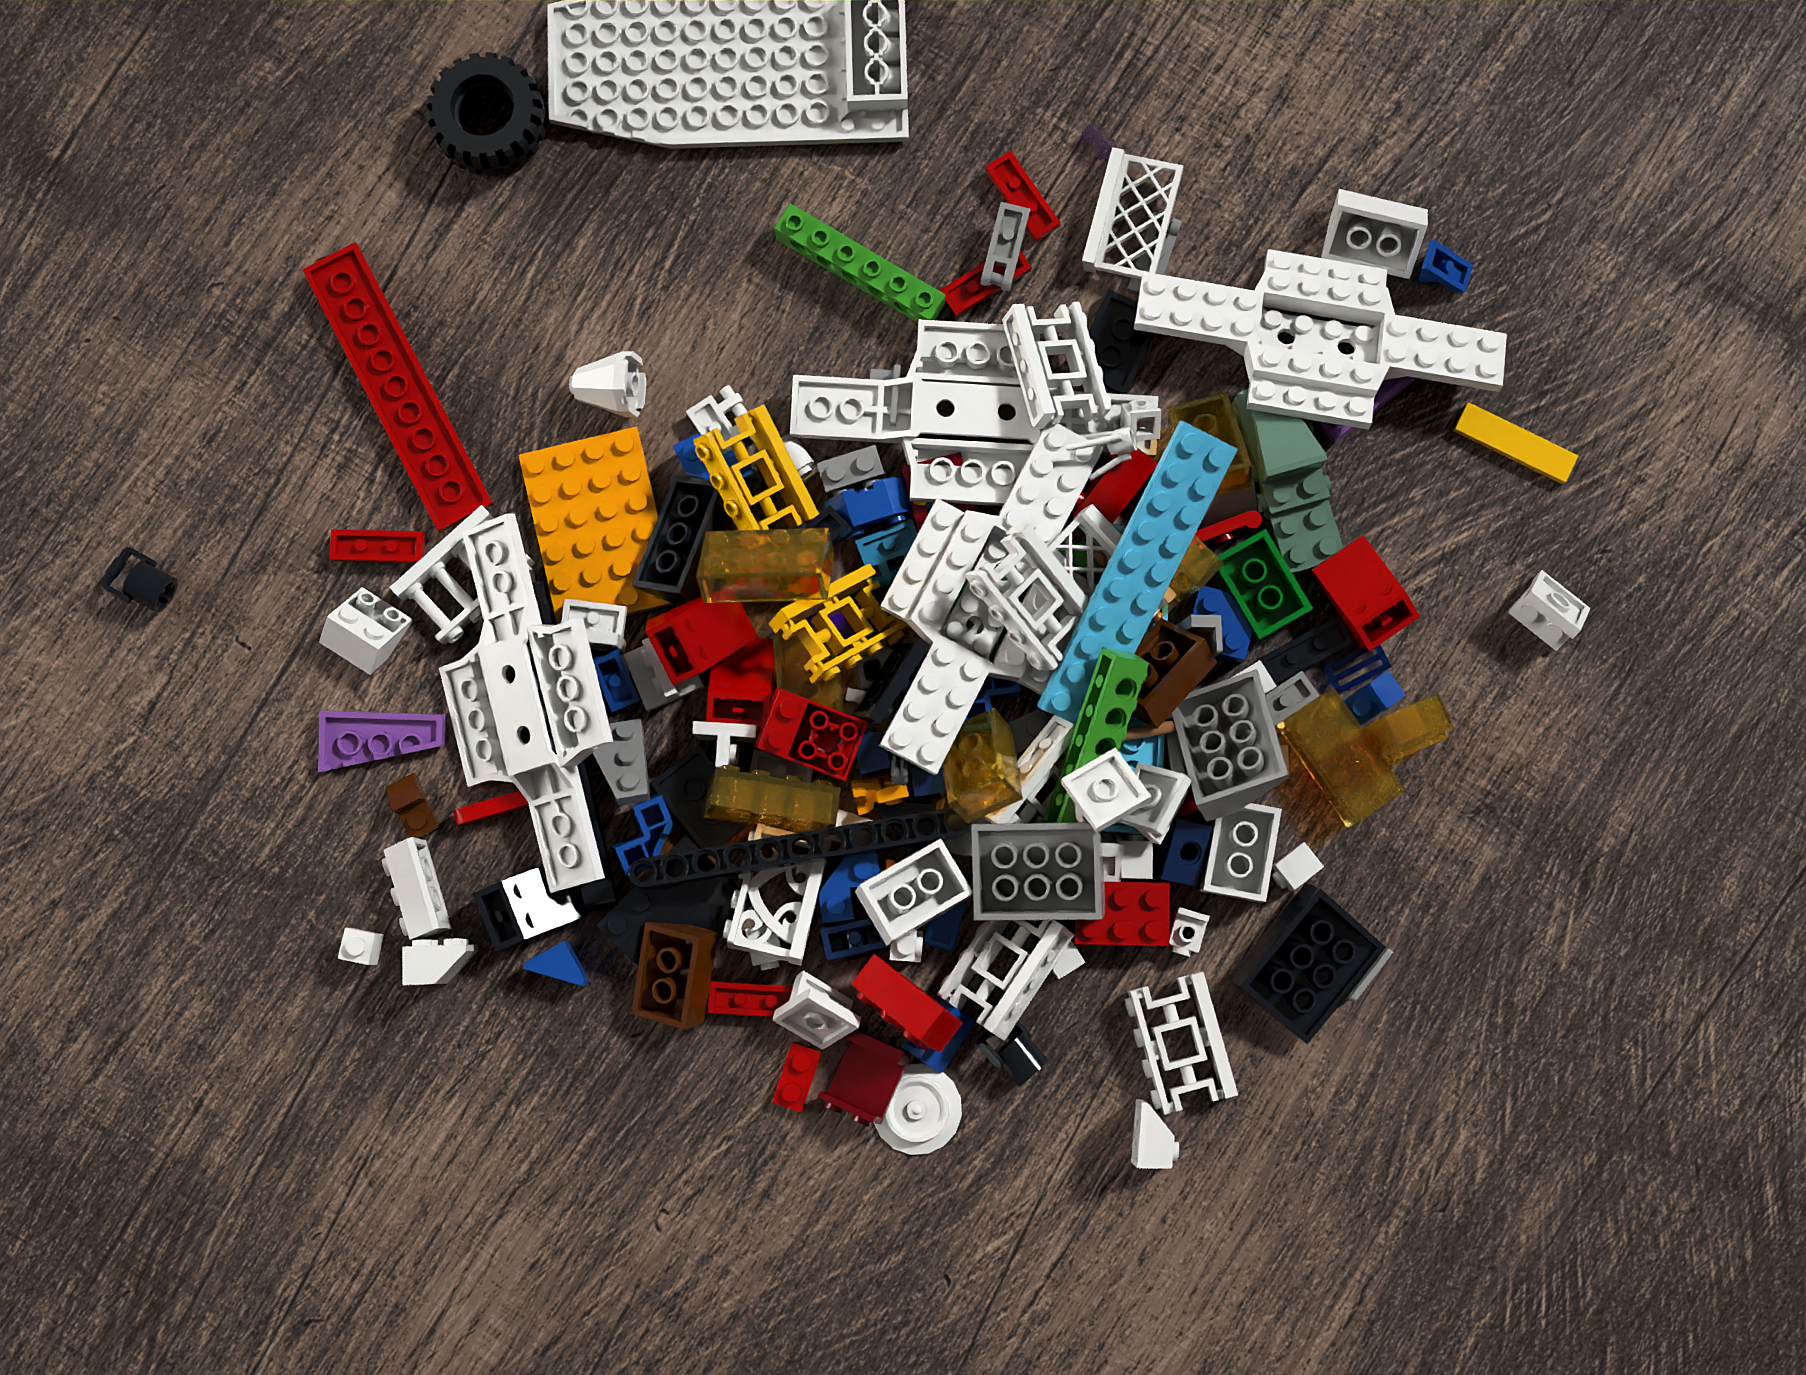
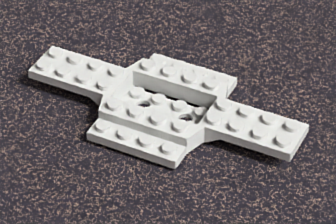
M1268 249L1264 274L1255 290L1143 272L1134 329L1222 344L1242 355L1250 382L1246 409L1369 430L1372 424L1374 398L1383 380L1409 376L1500 392L1503 386L1507 334L1395 315L1389 290L1386 287L1387 269ZM1263 307L1374 325L1375 327L1371 329L1365 325L1357 327L1341 324L1336 320L1328 322L1311 319L1306 315L1293 316L1281 314L1276 310L1266 311ZM1281 332H1288L1294 337V342L1291 344L1281 343L1277 335ZM1342 342L1350 343L1354 347V352L1352 354H1343L1339 351L1338 344Z
M919 320L917 351L908 374L904 378L874 380L793 375L790 437L902 444L907 464L911 471L909 501L935 502L939 498L946 503L1003 506L1043 428L1033 429L1003 324ZM1033 334L1036 344L1040 341V334ZM893 385H899L896 426H890ZM1048 388L1051 398L1053 396H1062L1059 388ZM1073 391L1074 395L1085 394V392ZM1108 393L1111 399V409L1101 422L1094 423L1093 419L1085 422L1082 409L1076 408L1063 409L1064 416L1058 424L1078 435L1115 431L1121 429V404L1142 399L1151 401L1154 407L1158 408V396ZM941 401L952 403L954 406L953 414L948 417L939 415L936 410L938 403ZM1005 404L1011 405L1016 412L1015 417L1008 421L1001 419L998 415L999 407ZM1146 427L1137 428V430L1147 429ZM920 434L1019 439L1029 440L1033 445L916 437ZM1157 439L1136 441L1137 448L1150 458L1156 457ZM1107 444L1098 445L1104 448L1100 455L1107 456L1109 453ZM961 452L964 463L962 466H954L949 459L942 456ZM937 458L931 464H917V462Z
M1048 422L1043 428L998 516L969 510L964 513L939 498L935 500L879 607L906 622L925 642L930 644L922 665L918 669L879 744L880 747L936 775L986 677L1014 681L1040 695L1043 694L1054 670H1039L1033 667L1028 662L1027 653L1023 648L1016 645L1009 638V631H1007L992 662L989 661L988 658L1004 625L991 616L988 610L989 606L985 601L971 591L969 581L942 632L938 633L966 581L965 575L971 571L987 538H989V542L978 563L989 562L993 569L1010 554L1000 541L1004 537H1008L1006 533L1014 525L1030 524L1046 546H1048L1061 533L1104 448L1093 446L1067 451V445L1087 441V439L1060 424ZM1055 549L1052 553L1061 565L1066 567V558ZM1025 557L1014 566L1021 576L1029 568H1033ZM1073 572V580L1079 588L1087 589V579ZM1000 580L998 583H993L1002 595L1012 586L1009 580ZM1032 582L1021 604L1033 616L1047 600ZM1062 604L1052 613L1059 623L1066 615H1070ZM977 617L983 622V631L980 634H972L967 630L966 623L969 618ZM1042 624L1032 633L1041 642L1050 631ZM1071 630L1055 645L1061 654H1063L1073 634Z
M504 514L462 532L484 623L479 644L461 660L439 668L467 786H477L493 780L513 782L528 801L549 890L552 893L605 878L577 765L593 753L598 746L613 742L583 618H574L557 625L542 624L515 514ZM528 640L530 642L531 650L526 645ZM532 654L536 666L538 679L534 676L532 670V665L530 661ZM509 665L515 670V679L512 683L507 680L505 674ZM539 683H540V687H541V691H542V695H543V699H544L546 711H545V709L541 706V702H540V698H539V694H538ZM547 715L550 723L553 740L549 737L545 721ZM524 726L530 731V741L527 744L521 740L520 736ZM554 744H555V748H556L557 754H555V753L553 752V750H554Z

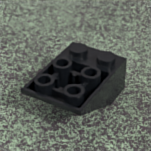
M544 866L472 893L496 952H504L589 915L577 886L550 893Z

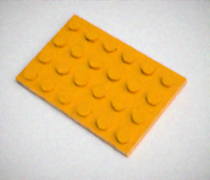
M637 426L519 454L557 624H560L562 621L565 599L626 606L628 608L627 616L673 605L671 602L632 586L659 516Z

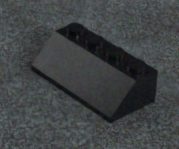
M674 476L632 582L633 587L676 605H683L705 595L733 519L724 509V501L721 495L713 487L710 480Z

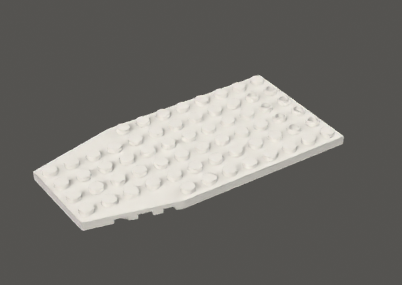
M563 0L548 4L549 121L555 125L670 149L909 141L905 0Z

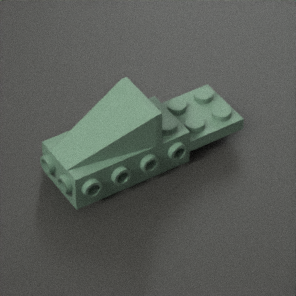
M1249 389L1237 393L1238 397L1234 398L1229 408V416L1232 425L1237 427L1239 449L1242 455L1245 454L1249 465L1247 466V472L1255 483L1258 509L1264 513L1265 520L1269 521L1276 547L1292 574L1313 569L1344 548L1328 500L1330 498L1329 493L1332 492L1331 481L1328 475H1323L1321 468L1328 460L1327 455L1313 435L1314 429L1311 420L1246 409Z

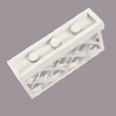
M1112 147L1082 258L1084 271L1096 273V270L1141 279L1143 272L1146 271L1137 270L1131 261L1146 253L1151 260L1148 273L1156 274L1184 169L1183 165L1125 154L1124 149ZM1129 164L1142 166L1146 175L1132 183L1127 175ZM1163 171L1175 173L1173 182L1164 188L1160 187L1154 177ZM1150 179L1157 192L1143 200L1136 187ZM1126 181L1128 186L1123 188L1124 182ZM1132 190L1139 203L1124 210L1119 203L1120 197ZM1170 191L1169 198H1167L1165 193ZM1161 196L1167 205L1166 210L1154 217L1147 204ZM1143 207L1150 220L1135 228L1128 216ZM1117 208H1118V210L1120 211V214L1116 216V212H1117ZM1125 219L1132 231L1117 239L1112 232V227L1115 223ZM1163 219L1162 225H1161V227H1160V225L1158 224V221H1160V220ZM1154 225L1159 232L1158 239L1146 245L1139 233ZM1136 236L1143 248L1128 256L1121 244ZM1111 237L1113 242L1108 244L1109 238ZM1117 247L1124 259L1115 265L1104 263L1105 253ZM1155 248L1154 255L1150 251Z
M1093 504L1081 510L1073 518L1074 520L1047 546L1051 552L1055 549L1066 550V567L1064 568L1072 579L1073 572L1087 573V589L1081 590L1084 594H1088L1089 600L1094 592V573H1103L1105 568H1093V551L1103 552L1107 556L1108 564L1122 537ZM1077 526L1086 534V546L1072 545V531ZM1066 539V545H1061V543ZM1072 550L1087 551V567H1073ZM1169 586L1154 616L1177 595Z

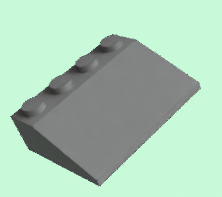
M1257 669L1190 692L1172 712L1188 776L1192 780L1191 787L1196 806L1207 822L1239 811L1289 778Z
M1089 822L971 825L974 920L1103 919L1105 916V892L1101 831L1096 833Z

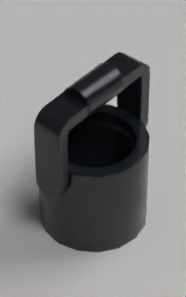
M126 547L118 557H115L106 570L101 586L106 592L128 604L134 600L159 613L168 606L174 597L178 580L156 568L157 562L133 548ZM132 555L141 561L127 575L123 584V593L110 587V585L121 573L127 560Z
M1019 1020L1013 1027L1017 1036L998 1053L986 1041L995 1034L984 1027L982 1030L983 1034L976 1042L978 1048L995 1067H1002L1019 1087L1049 1060L1030 1039L1031 1034Z

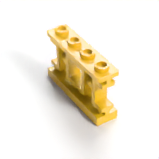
M764 404L734 418L741 433L724 441L718 428L693 439L696 446V454L704 462L710 474L711 484L721 495L724 501V509L733 519L738 529L739 539L746 545L748 550L759 548L767 542L774 540L767 525L781 517H784L789 529L819 515ZM750 435L759 452L749 456L741 441ZM731 446L738 460L737 463L728 467L721 453V450ZM755 461L768 488L752 496L739 469ZM777 491L780 492L786 504V507L779 511L776 510L770 498V495ZM759 502L766 515V518L756 522L749 506Z
M870 563L782 608L768 623L775 634L780 631L784 632L782 637L785 641L796 635L812 656L803 666L806 671L811 670L813 673L809 678L812 684L821 679L825 682L830 681L841 672L839 669L844 666L849 670L863 660L862 657L867 654L871 658L884 649V644L889 643L890 646H893L899 639H903L906 636L903 631L909 625L893 615L887 616L885 611L879 608L880 604L873 596L881 585L878 581H872L876 571ZM862 588V590L855 596V599L862 607L859 610V608L854 603L852 598L848 595ZM816 612L818 613L811 621L818 630L817 633L813 631L809 623L804 619ZM839 612L844 615L856 632L855 635L845 640L830 620L831 616ZM867 619L872 621L879 632L889 627V629L867 640L874 632ZM826 642L836 656L844 651H847L841 654L840 656L830 660L829 662L823 664V662L830 656V653L823 645V643Z

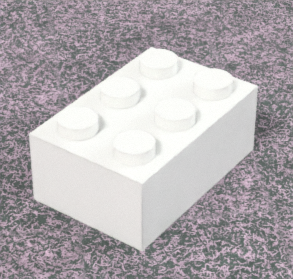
M1249 803L1237 812L1211 820V826H1213L1211 843L1209 848L1206 849L1205 869L1201 877L1199 891L1258 903L1266 902L1282 809Z
M939 839L860 884L855 893L886 946L966 901L973 894V891L943 841Z

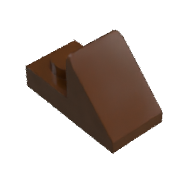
M415 773L386 786L391 810L399 815L409 838L415 837L420 839L441 828Z

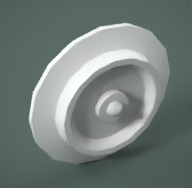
M924 1063L907 1064L882 1123L875 1124L880 1137L893 1149L910 1155L929 1154L945 1146L956 1133L962 1116L961 1097L954 1082L945 1073H940Z

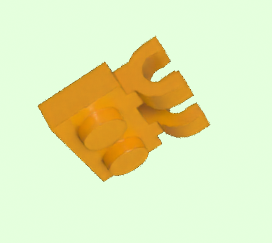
M891 772L873 776L872 779L866 781L862 779L851 781L858 815L870 812L874 802L878 801V804L885 802V805H894L902 802L904 797L909 796L906 784L904 786L901 784L895 786L891 782Z

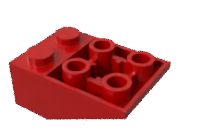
M1363 535L1311 569L1356 645L1369 652L1420 618L1406 591Z
M732 583L648 620L645 632L672 685L702 673L758 638Z
M757 638L711 667L706 722L757 725L760 730L773 697L777 639Z
M776 687L754 746L846 781L868 722Z

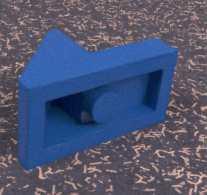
M1430 240L1418 282L1437 281L1454 293H1465L1473 264L1436 240Z
M618 648L593 657L598 682L611 712L640 701L626 661Z
M1387 670L1337 704V706L1353 729L1356 730L1382 711L1388 709L1406 694L1389 670Z

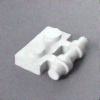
M730 385L720 390L721 395L725 399L723 402L717 404L712 395L686 411L701 435L718 428L724 441L741 433L737 424L732 427L724 415L729 411H733L735 416L738 417L747 412L743 406L744 400L739 393H734ZM731 446L721 450V453L724 454L731 451Z

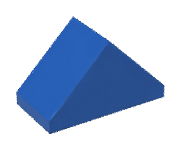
M569 941L557 944L528 960L523 966V969L580 986H588L589 978Z

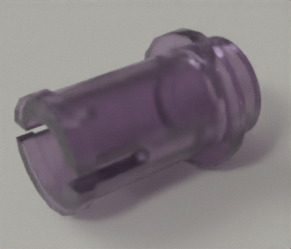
M1091 123L1081 133L1080 138L1098 154L1097 158L1099 160L1103 159L1107 162L1109 161L1112 147L1117 148L1115 146L1116 141H1110L1094 123Z

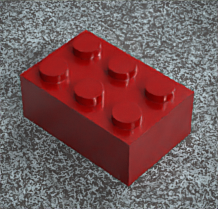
M1104 881L1105 916L1103 919L1072 920V933L1074 934L1072 942L1074 945L1170 946V883Z
M875 954L851 983L852 986L859 990V993L856 995L857 998L870 1008L875 1009L884 1020L901 1030L905 1037L925 1051H928L931 1047L941 1053L963 1024L962 1021L897 969Z

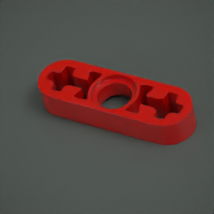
M517 791L458 808L453 811L456 826L459 827L529 807V804L522 793Z

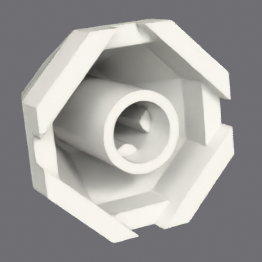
M633 351L619 352L577 368L569 380L570 392L580 402L623 417H638L640 412L636 409H643L646 395L645 372L639 373L638 366H643L642 358Z

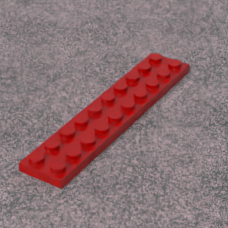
M354 242L302 269L437 531L442 533L463 522L481 505L485 509L493 506L494 503L359 245Z

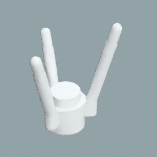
M1130 427L1115 431L1080 435L1087 439V441L1066 446L1067 451L1107 444L1110 454L1118 455V457L1090 474L1089 480H1094L1121 462L1131 460L1130 452L1137 450L1135 436Z

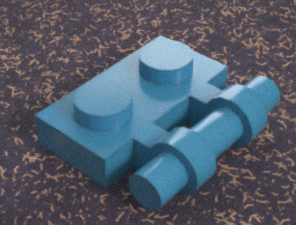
M912 519L855 541L864 566L870 563L873 568H879L881 575L872 578L873 582H879L881 585L879 588L883 586L889 588L900 567L890 571L887 563L901 557L905 559L918 534Z

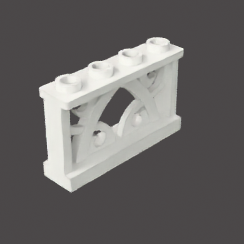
M758 823L756 832L750 831L748 841L793 834L795 832ZM825 838L823 845L829 851L831 839ZM804 840L796 841L793 844L810 849V845ZM772 848L773 856L765 858L761 851V857L768 862L774 861L779 854ZM746 860L742 861L741 866L746 863ZM827 860L763 870L754 877V872L739 874L738 878L743 879L741 890L735 889L731 908L735 909L733 920L727 919L723 932V938L728 939V948L776 958L801 966ZM796 868V876L799 873H804L806 880L803 883H796L792 877V869ZM786 871L788 885L795 893L804 896L803 902L787 903L777 910L773 917L763 903L758 889L774 876ZM749 896L754 910L744 912L747 897ZM788 911L796 915V920L793 923L787 922L786 917L782 924L779 923L780 918ZM752 920L755 923V927L751 932L758 931L763 926V923L767 930L760 938L749 940L742 934V925L745 921ZM773 933L792 946L791 950L765 943Z

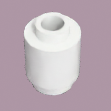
M790 434L783 436L781 439L801 479L806 478L813 471L810 467L814 464V461L797 438L790 437Z

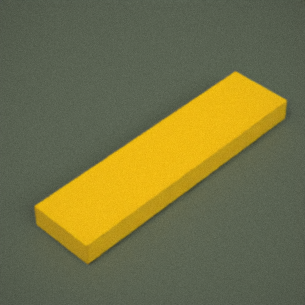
M1469 402L1465 405L1453 429L1454 432L1562 485L1566 483L1578 458V455Z

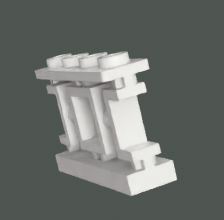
M1072 302L1070 307H1067L1066 304L1060 305L1054 313L1055 319L1039 320L1036 319L1033 306H1027L1025 309L1024 304H1013L1002 321L1033 429L1044 428L1048 422L1058 424L1064 416L1063 409L1081 408L1085 422H1089L1092 419L1094 423L1101 422L1111 409V399L1105 390L1103 372L1097 363L1095 345L1093 340L1090 339L1087 329V318L1085 313L1082 312L1080 302ZM1067 331L1069 340H1058L1057 333ZM1033 334H1044L1046 341H1039L1035 344ZM1066 354L1071 373L1052 374L1047 355ZM1082 384L1085 394L1074 395L1072 387L1081 386ZM1048 388H1060L1062 396H1053L1051 398Z
M1030 524L1014 525L1006 533L1008 537H1004L1000 541L1010 554L995 569H993L989 562L978 563L976 569L969 571L965 578L970 583L971 591L977 597L983 599L989 606L988 610L991 616L998 622H1002L1009 631V638L1016 645L1021 646L1027 653L1028 662L1039 670H1054L1058 666L1056 662L1064 658L1055 645L1069 630L1074 632L1089 599ZM1025 557L1033 568H1029L1021 576L1014 566ZM1006 576L1012 586L1002 595L993 583H998ZM1032 582L1047 600L1033 616L1029 614L1017 599ZM1062 604L1070 615H1066L1059 623L1052 613ZM1044 624L1050 633L1040 642L1032 631H1036Z
M1054 715L977 812L984 819L991 822V824L1029 823L1035 814L1038 815V818L1034 823H1043L1053 791L1042 805L1035 798V795L1050 777L1057 782L1064 759L1057 767L1054 763L1062 753L1066 755L1075 725ZM1025 801L1027 805L1021 811V813L1017 815L1015 812Z
M986 920L976 930L975 937L969 947L960 954L958 963L951 974L942 981L941 989L937 995L959 1010L962 1009L968 998L984 1007L985 1009L976 1022L1005 1041L1074 937L1073 933L1055 920H1043L1038 929L1025 920H1012L1020 927L1011 941L1001 936L1010 920ZM1030 933L1041 939L1031 955L1021 949ZM1004 945L1018 954L1019 958L1002 982L987 972V970ZM977 972L985 980L974 994L966 986ZM995 986H998L1005 991V994L995 1008L986 1000Z
M1202 971L1176 978L1180 990L1179 994L1152 1001L1149 988L1145 986L1128 991L1129 998L1124 999L1129 1017L1135 1016L1138 1028L1133 1029L1137 1047L1144 1048L1146 1059L1142 1060V1066L1147 1079L1152 1077L1155 1090L1150 1091L1155 1110L1161 1109V1113L1164 1115L1182 1110L1178 1094L1207 1087L1211 1101L1238 1095L1204 972ZM1187 985H1191L1202 1024L1200 1028L1198 1027L1196 1016L1179 1020L1174 1002L1190 998ZM1139 998H1143L1146 1009L1163 1007L1167 1023L1151 1027L1155 1040H1150ZM1190 1025L1197 1055L1169 1062L1161 1032ZM1208 1046L1219 1085L1218 1089H1216L1214 1080L1211 1077L1196 1081L1193 1071V1063L1208 1060L1204 1048ZM1158 1059H1160L1164 1071L1180 1067L1184 1085L1169 1088L1171 1102L1167 1101L1156 1062Z

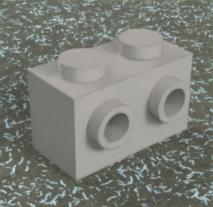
M876 445L817 463L827 499L853 488L855 491L873 486L872 482L885 479V473Z

